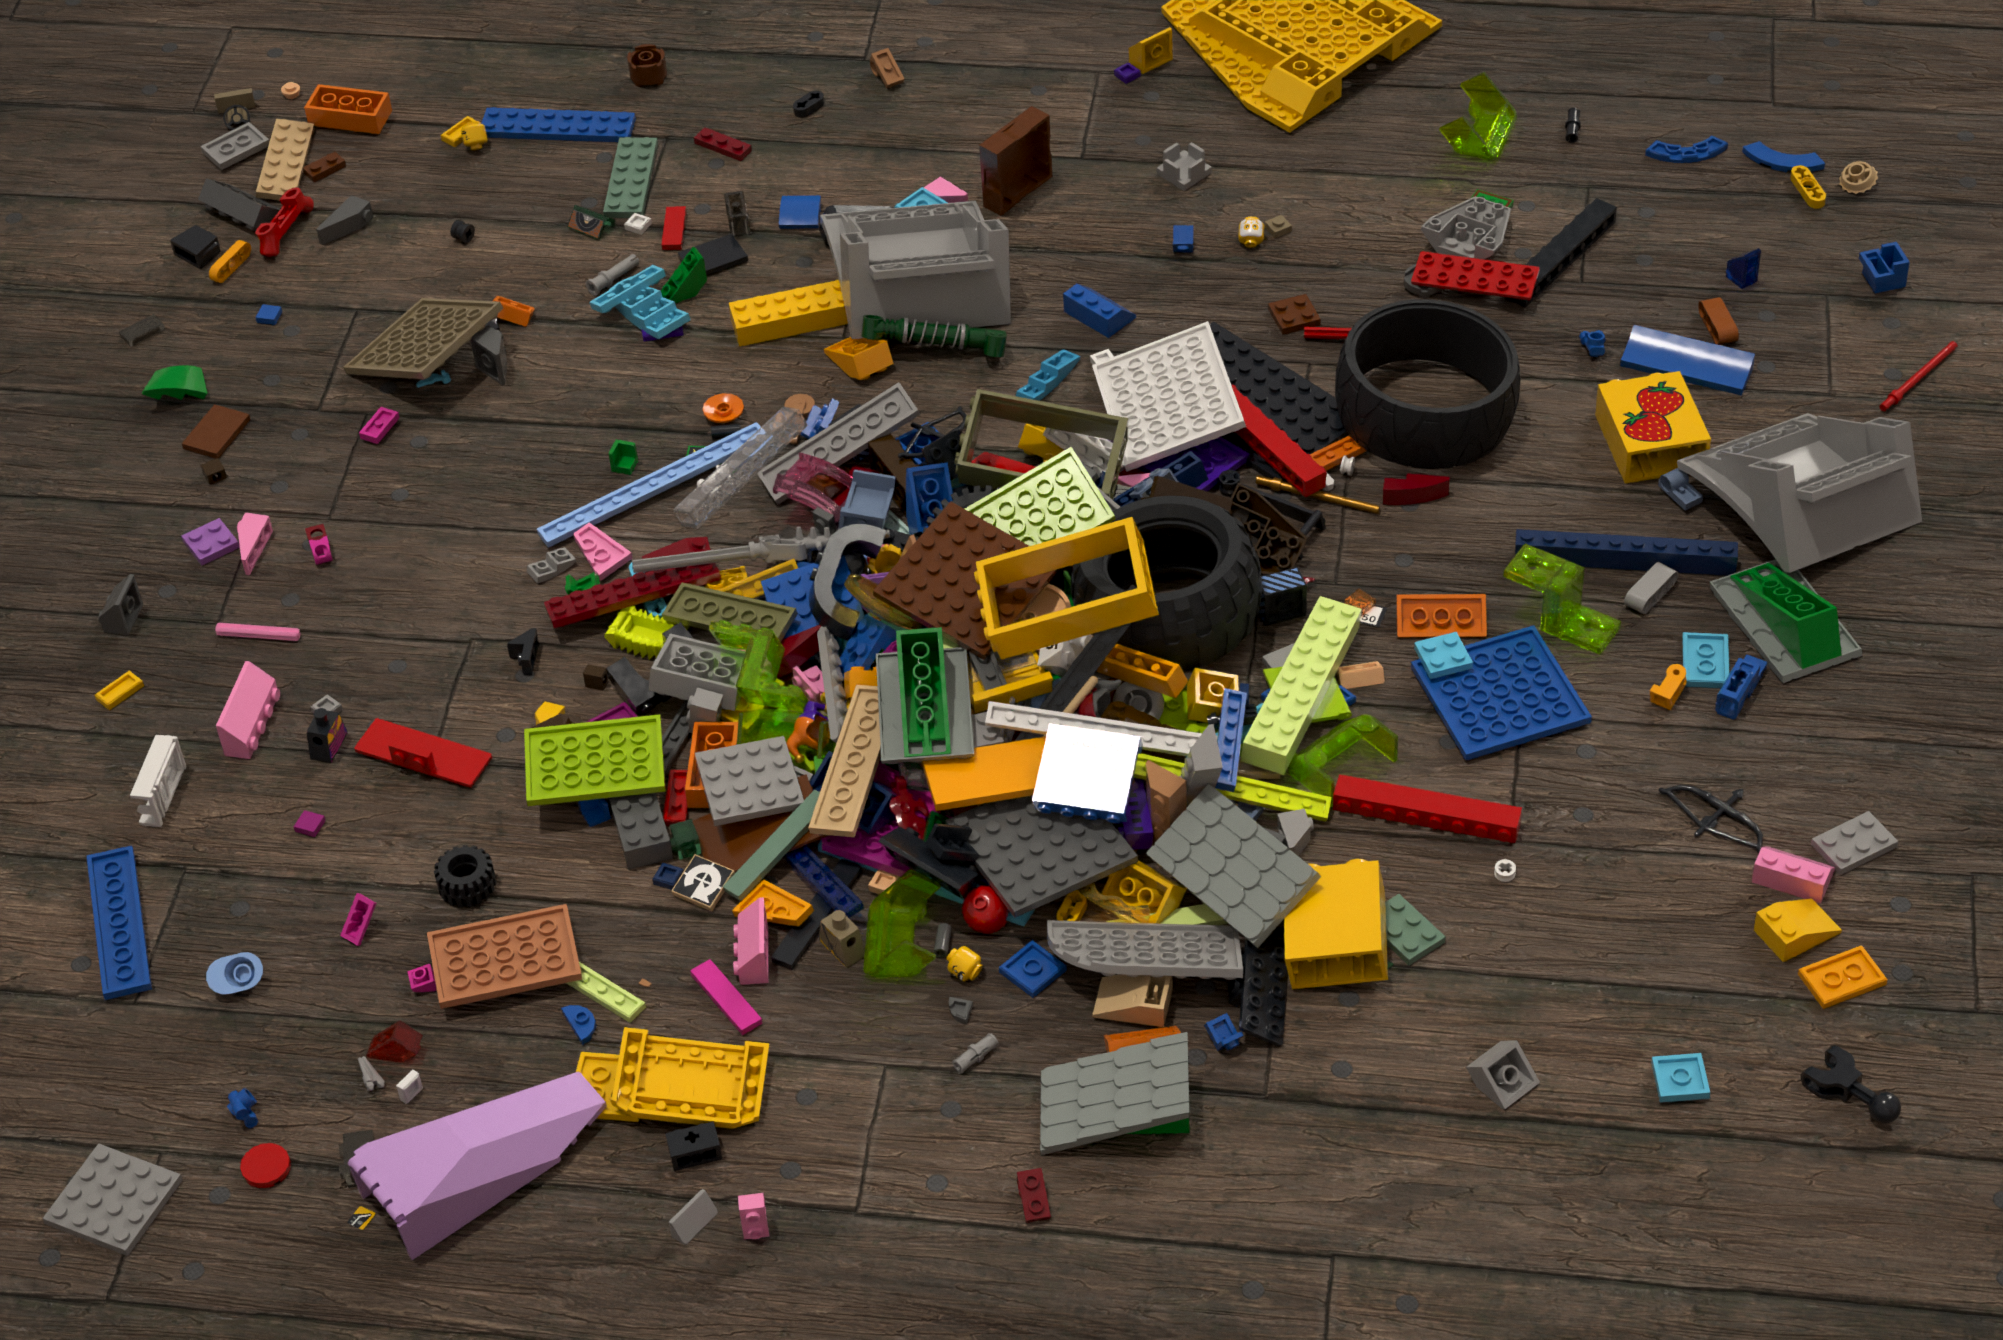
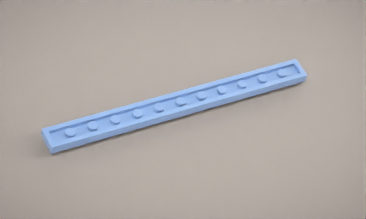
M757 422L537 528L538 535L549 548L573 536V533L589 522L592 525H596L768 441V435Z

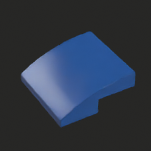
M782 196L779 228H819L821 196Z

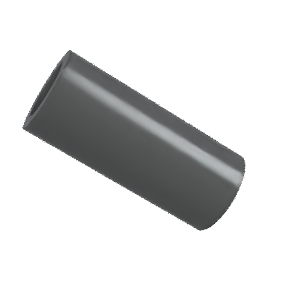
M941 923L938 925L933 952L938 958H945L948 954L952 927L949 924Z

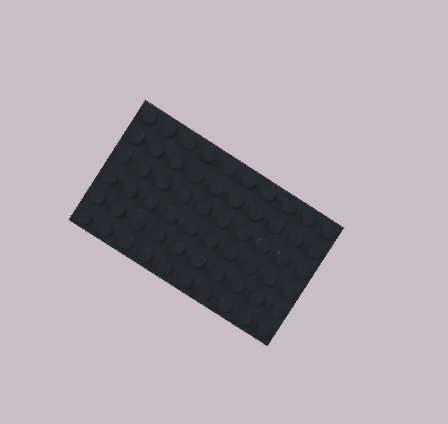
M1215 322L1210 324L1231 385H1234L1255 407L1260 408L1262 413L1268 419L1273 420L1280 430L1285 431L1292 441L1298 443L1304 452L1312 454L1349 435L1340 420L1336 397ZM1231 432L1221 436L1249 453V457L1244 464L1264 477L1271 479L1276 477L1283 479V482L1287 481L1237 433Z

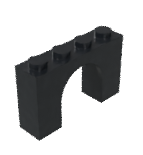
M681 622L662 633L663 644L666 642L669 634L693 639ZM626 657L606 668L608 679L637 716L649 713L654 706L661 702H666L672 697L649 691V680L641 677Z

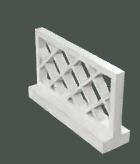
M1052 428L1045 429L1043 436L1064 450L1072 447L1080 461H1083L1089 467H1098L1100 473L1102 471L1106 472L1113 446L1112 442L1103 438ZM1122 461V465H1121L1120 472L1125 469V467H1124V462H1123V461Z

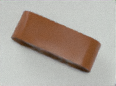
M1721 297L1699 301V314L1714 343L1723 345L1737 342L1739 339L1738 328Z

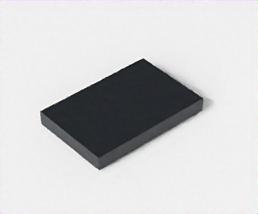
M733 234L695 246L704 258L706 276L748 261V255ZM692 248L678 252V258L681 262Z

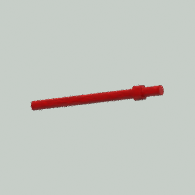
M1951 341L1901 387L1888 394L1887 399L1879 405L1880 410L1885 412L1892 405L1899 403L1905 393L1958 347L1957 343Z

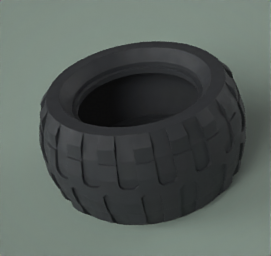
M1159 496L1142 499L1112 511L1116 517L1112 522L1133 517L1144 540L1151 580L1175 575L1205 578L1196 584L1180 590L1155 594L1159 615L1133 622L1117 644L1179 664L1183 672L1211 664L1235 649L1241 640L1251 632L1254 626V619L1258 616L1262 596L1260 561L1243 524L1238 519L1232 517L1229 511L1205 500L1186 496ZM1130 549L1074 564L1070 587L1073 605L1077 606L1126 592L1132 584L1136 587Z

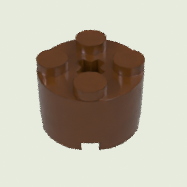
M643 44L635 47V51L632 53L631 51L628 53L629 74L635 86L642 87L644 85H661L664 83L667 67L665 53L662 48L657 49L656 45Z

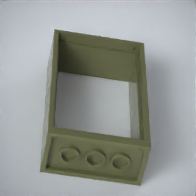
M977 389L976 395L972 396L970 401L971 414L967 415L965 419L966 433H962L959 445L962 446L961 451L956 453L954 462L957 465L955 474L958 475L959 483L980 486L981 488H986L987 485L997 490L998 487L1001 488L1025 474L971 463L983 416L985 415L1113 440L1102 489L1099 488L1108 497L1113 499L1128 442V418Z

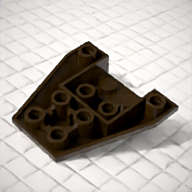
M1238 483L1231 497L1233 502L1230 515L1238 519L1245 527L1258 555L1261 574L1268 575L1294 568L1308 537L1259 492Z

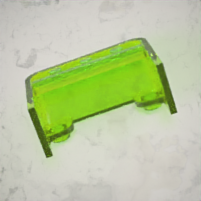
M1483 72L1460 84L1471 99L1468 110L1470 115L1476 120L1473 127L1463 116L1441 126L1439 131L1459 154L1493 160L1500 156L1517 119V115L1513 106L1489 76Z
M767 708L740 712L737 745L784 736L787 742L794 731L796 719L803 712ZM828 720L820 722L818 751L801 745L805 752H811L818 759L825 758L828 751L834 752L836 743L830 738Z
M1371 715L1357 716L1342 722L1294 755L1288 766V772L1311 792L1331 797L1330 807H1332L1335 780L1321 770L1327 762L1361 738L1392 762H1396L1398 735Z
M909 869L873 900L868 911L864 973L872 977H913L919 974L924 967L936 958V954L914 944L913 936L914 923L926 915L927 899L941 888V884Z

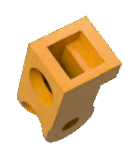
M1673 664L1667 668L1666 677L1661 685L1654 684L1650 689V702L1668 710L1672 709L1687 683L1684 666Z

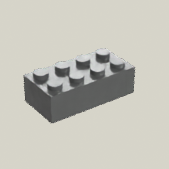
M656 793L608 798L628 870L673 859L670 839Z

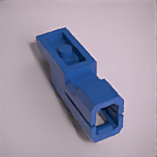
M1747 654L1744 659L1738 658L1717 694L1715 708L1717 714L1733 720L1737 718L1745 699L1750 698L1765 672L1767 661Z

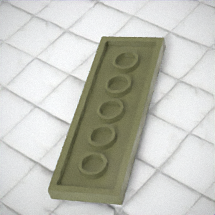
M681 583L662 616L666 621L681 622L687 626L779 646L798 613L796 608Z

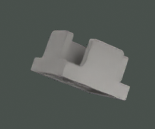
M1192 142L1188 144V152L1185 150L1180 152V145L1178 143L1164 150L1163 164L1157 167V174L1183 191L1212 173V167L1205 163V151Z

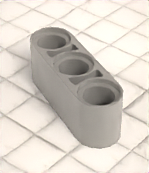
M1657 562L1628 591L1624 604L1642 614H1646L1674 586L1678 578V572Z

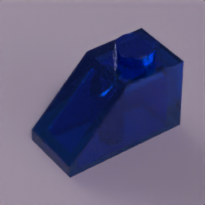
M1759 248L1728 260L1726 277L1741 289L1757 282L1761 250Z

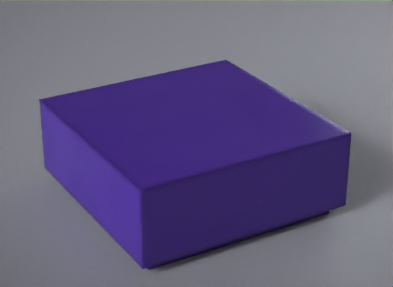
M1128 62L1116 68L1114 75L1127 84L1140 77L1141 71Z

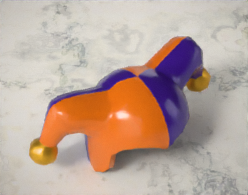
M815 701L807 702L803 713L795 721L794 731L786 744L797 763L804 761V755L798 751L799 746L805 745L819 751L830 733L828 717L819 712L824 711L827 713V707L824 704Z

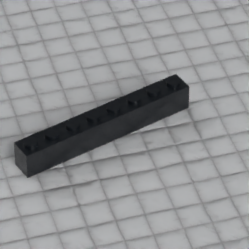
M1598 198L1591 204H1588L1580 214L1575 216L1571 223L1565 225L1563 230L1558 235H1555L1546 246H1543L1539 253L1531 257L1526 264L1537 266L1540 270L1531 300L1505 298L1526 308L1616 223L1617 207Z

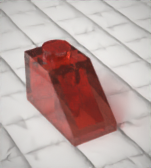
M399 1020L373 1036L366 1056L373 1059L404 1062L418 1054L421 1048L419 1044L423 1035Z

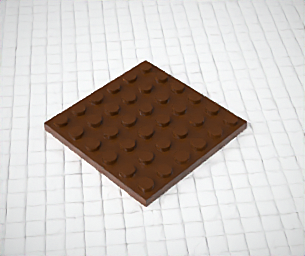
M950 501L873 590V596L928 628L942 627L943 637L984 660L992 651L990 640L987 641L984 633V627H987V624L983 621L980 610L984 607L983 603H980L977 590H980V584H977L974 572L977 571L976 562L1029 547V545ZM1060 569L994 587L1000 626L1003 627L1016 623Z

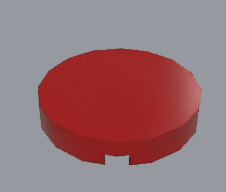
M264 1143L251 1148L245 1153L241 1160L240 1170L243 1178L250 1186L269 1188L275 1186L274 1183L279 1180L281 1182L287 1177L290 1172L291 1161L287 1151L282 1146Z

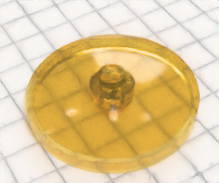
M850 574L844 582L846 589L870 612L869 615L879 621L884 620L907 630L921 629L923 624L874 597L873 590L878 586L877 583L855 574Z

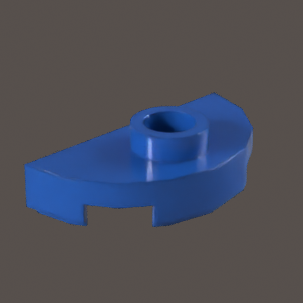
M579 1005L562 1007L561 1010L581 1044L584 1045L590 1041L591 1035L596 1029L593 1014L587 1008Z

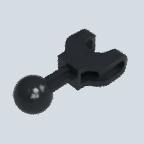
M1832 1045L1825 1051V1063L1831 1070H1820L1811 1066L1800 1075L1802 1085L1819 1098H1839L1844 1102H1847L1852 1096L1858 1098L1868 1105L1870 1115L1879 1123H1891L1901 1113V1103L1896 1095L1887 1091L1875 1093L1861 1084L1863 1073L1856 1069L1852 1054L1839 1046Z

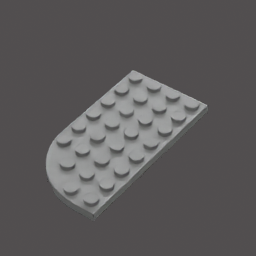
M1047 920V941L1053 953L1072 965L1101 972L1104 976L1123 974L1130 977L1150 975L1156 978L1163 976H1175L1177 978L1192 976L1202 979L1223 977L1228 980L1243 978L1239 934L1232 926Z

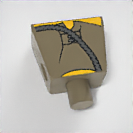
M836 910L821 920L820 942L846 968L866 956L860 930L843 911Z

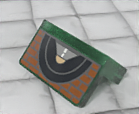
M574 205L567 227L596 239H601L605 225L614 227L616 220L587 208Z

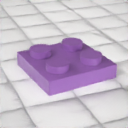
M220 518L181 536L184 544L201 565L240 548L237 539Z

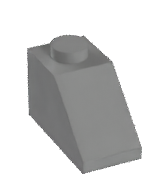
M1305 809L1278 813V832L1286 835V846L1299 856L1310 842V831H1314L1312 818L1307 817Z

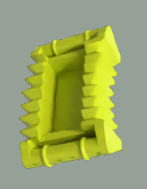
M635 605L623 608L617 613V617L608 627L609 629L604 637L613 648L617 649L620 646L621 651L627 648V653L633 650L634 656L640 653L642 658L648 655L650 660L654 655L657 658L664 645L662 633L678 623L666 621L663 617L659 620V614L653 618L652 612L647 616L646 610L644 613L642 609L637 611ZM683 625L686 630H688V628L690 627L687 625Z

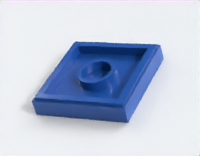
M1033 940L999 967L1000 974L1032 998L1067 971L1066 965Z

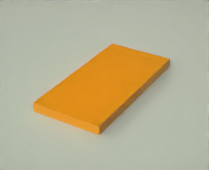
M1046 737L974 748L975 757L966 759L952 758L941 761H922L936 811L1032 796L1035 790Z

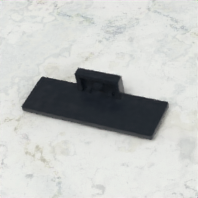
M1277 926L1258 948L1245 938V950L1242 955L1243 978L1230 980L1228 993H1230L1229 1004L1236 1007L1240 1005L1239 1030L1280 1047L1283 1044L1287 966L1285 962L1284 929Z

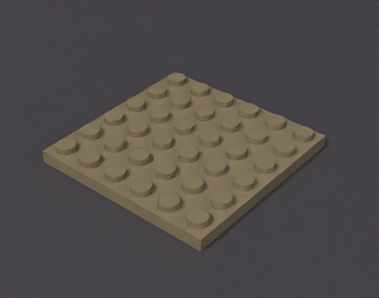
M421 298L343 368L346 374L427 379L436 368L445 363L447 358L456 354L463 344L468 343L475 333L483 330L484 325L490 320L495 319L503 309V306L498 301Z

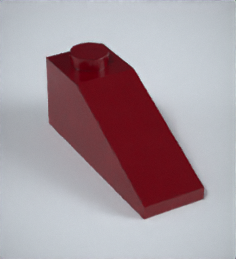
M707 537L684 538L642 556V559L708 551L711 549Z
M819 624L785 638L779 646L768 645L761 648L763 664L767 672L776 678H780L792 673L794 667L798 666L799 668L819 651L817 633L821 625Z

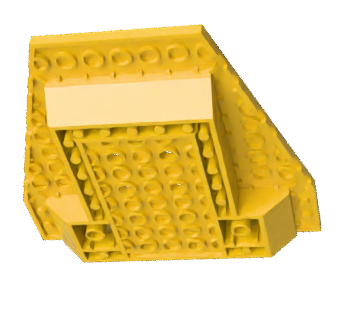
M1171 0L1161 7L1162 14L1248 110L1289 133L1342 97V78L1376 54H1380L1393 61L1442 27L1441 19L1405 0Z

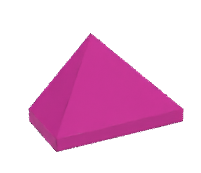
M356 893L340 936L360 946L377 903L360 893Z

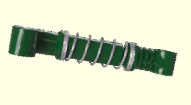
M877 315L863 316L861 337L871 340H879L882 336H884V339H887L888 336L889 339L894 337V340L904 344H909L912 339V342H917L918 345L921 343H928L929 346L939 344V347L949 345L951 349L954 346H958L961 350H965L968 347L983 349L985 355L991 357L1005 356L1007 339L1006 331L973 328L969 327L968 324L960 323L958 326L950 325L949 322L947 325L939 324V321L936 324L928 323V320L917 322V319L914 320L913 324H910L908 318H900L896 322H894V319H891V321L886 319L884 321L883 317Z

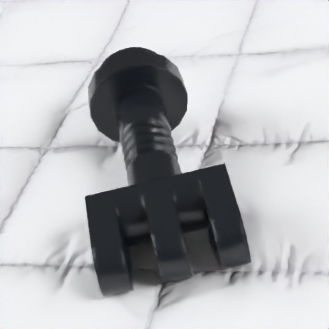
M1255 704L1245 705L1243 726L1253 724L1257 716ZM1213 712L1207 716L1208 725L1214 724V729L1218 730L1220 716H1216V712Z

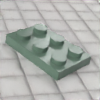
M1400 894L1385 902L1387 946L1408 966L1445 943L1446 936Z

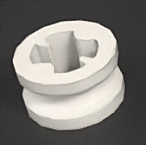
M1343 456L1340 474L1348 473V475L1352 476L1355 457L1349 459L1347 456Z
M1502 859L1495 864L1494 874L1498 880L1509 882L1515 878L1516 866L1511 860ZM1501 869H1509V873L1507 871L1501 872Z

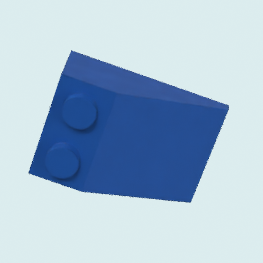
M948 462L906 469V516L909 534L923 533L924 527L928 528L926 522L928 517L935 519L932 512L935 507L942 510L941 501L944 499L949 503L953 501L951 498L953 492Z

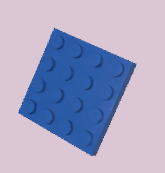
M844 555L840 558L831 589L839 603L860 612L855 626L856 629L858 623L865 615ZM815 563L761 581L767 602L793 607L797 610L798 614L783 639L819 625L809 606V592L813 582L809 578L813 568H818V565Z

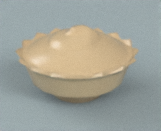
M1853 162L1844 168L1839 178V185L1842 186L1843 190H1847L1848 193H1864L1866 190H1871V187L1876 184L1878 172L1875 170V167L1870 166L1866 162Z

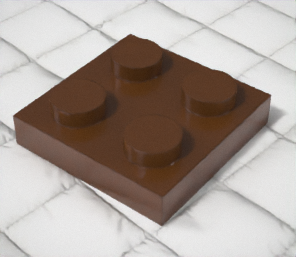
M1307 294L1268 303V310L1282 335L1303 330L1304 327L1321 325V318Z

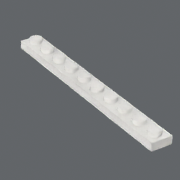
M989 701L985 726L1047 735L1049 724L1136 735L1141 737L1142 750L1188 756L1190 749L1202 734Z

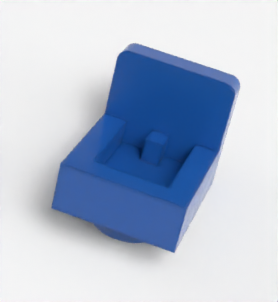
M1227 1013L1204 1025L1217 1051L1223 1048L1229 1051L1239 1045L1238 1041L1244 1036L1241 1031L1237 1033Z

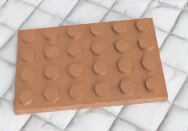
M567 904L427 932L440 1009L582 980Z

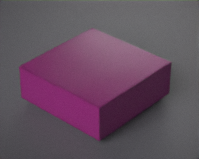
M304 810L293 826L294 830L301 834L316 837L326 821L325 816Z

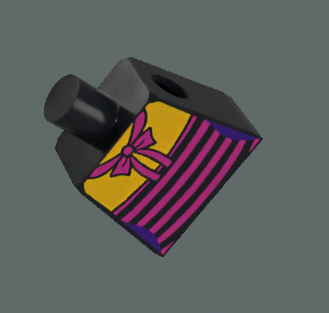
M318 708L314 711V718L306 733L310 759L332 763L348 734L339 713L327 711L324 708Z

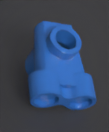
M1597 330L1590 333L1583 331L1580 333V341L1587 347L1590 356L1598 357L1605 353L1604 342L1606 339L1602 331Z
M243 1088L240 1092L232 1091L228 1095L230 1102L227 1105L228 1110L238 1120H243L247 1128L255 1127L258 1124V1119L255 1113L252 1112L251 1107L257 1103L256 1099L246 1088Z

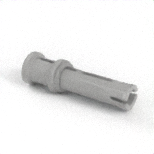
M631 254L608 271L599 272L597 277L586 281L587 290L592 295L597 296L602 289L612 286L615 279L639 265V259L633 260L636 255Z

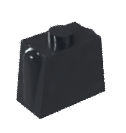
M197 225L170 240L174 255L200 270L221 252L217 236Z

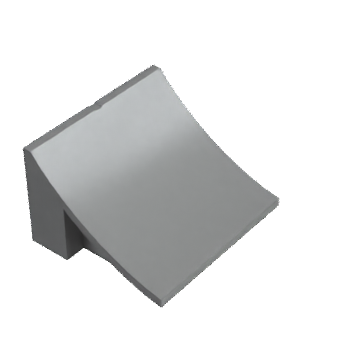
M976 201L820 215L821 225L827 237L837 271L850 337L852 339L863 338L861 337L864 315H877L883 317L884 321L886 319H889V321L894 319V322L900 318H908L910 324H913L915 319H917V322L928 320V323L934 324L939 321V324L947 325L949 322L950 325L958 326L959 323L968 324L969 327L1011 324L1009 230L999 219L984 220Z
M1806 413L1677 460L1679 470L1693 476L1714 491L1747 522L1770 550L1784 572L1796 571L1853 549L1855 546L1866 544L1922 522L1911 425L1908 421L1878 417L1861 423L1825 416L1816 417Z

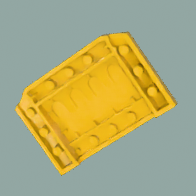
M624 1027L612 1094V1105L634 1118L695 1125L714 1122L715 1127L730 1129L757 1122L760 1116L769 1043L745 1041L744 1046L650 1036L648 1035V1030Z

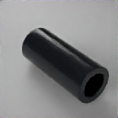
M740 424L711 426L712 439L725 438L741 430Z

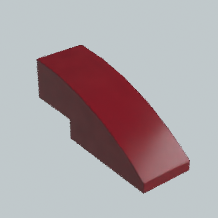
M1407 473L1406 479L1385 478L1382 505H1411L1448 496L1450 477Z

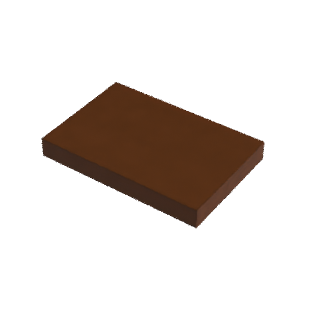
M214 404L182 442V447L195 453L219 458L251 420L250 415Z

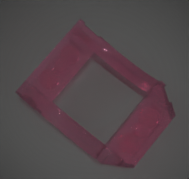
M799 452V460L784 475L777 474L773 493H785L788 498L806 504L814 510L819 507L834 515L835 523L839 522L840 511L845 506L846 500L838 506L828 496L807 484V482L817 472H821L837 479L850 488L852 477L826 460Z

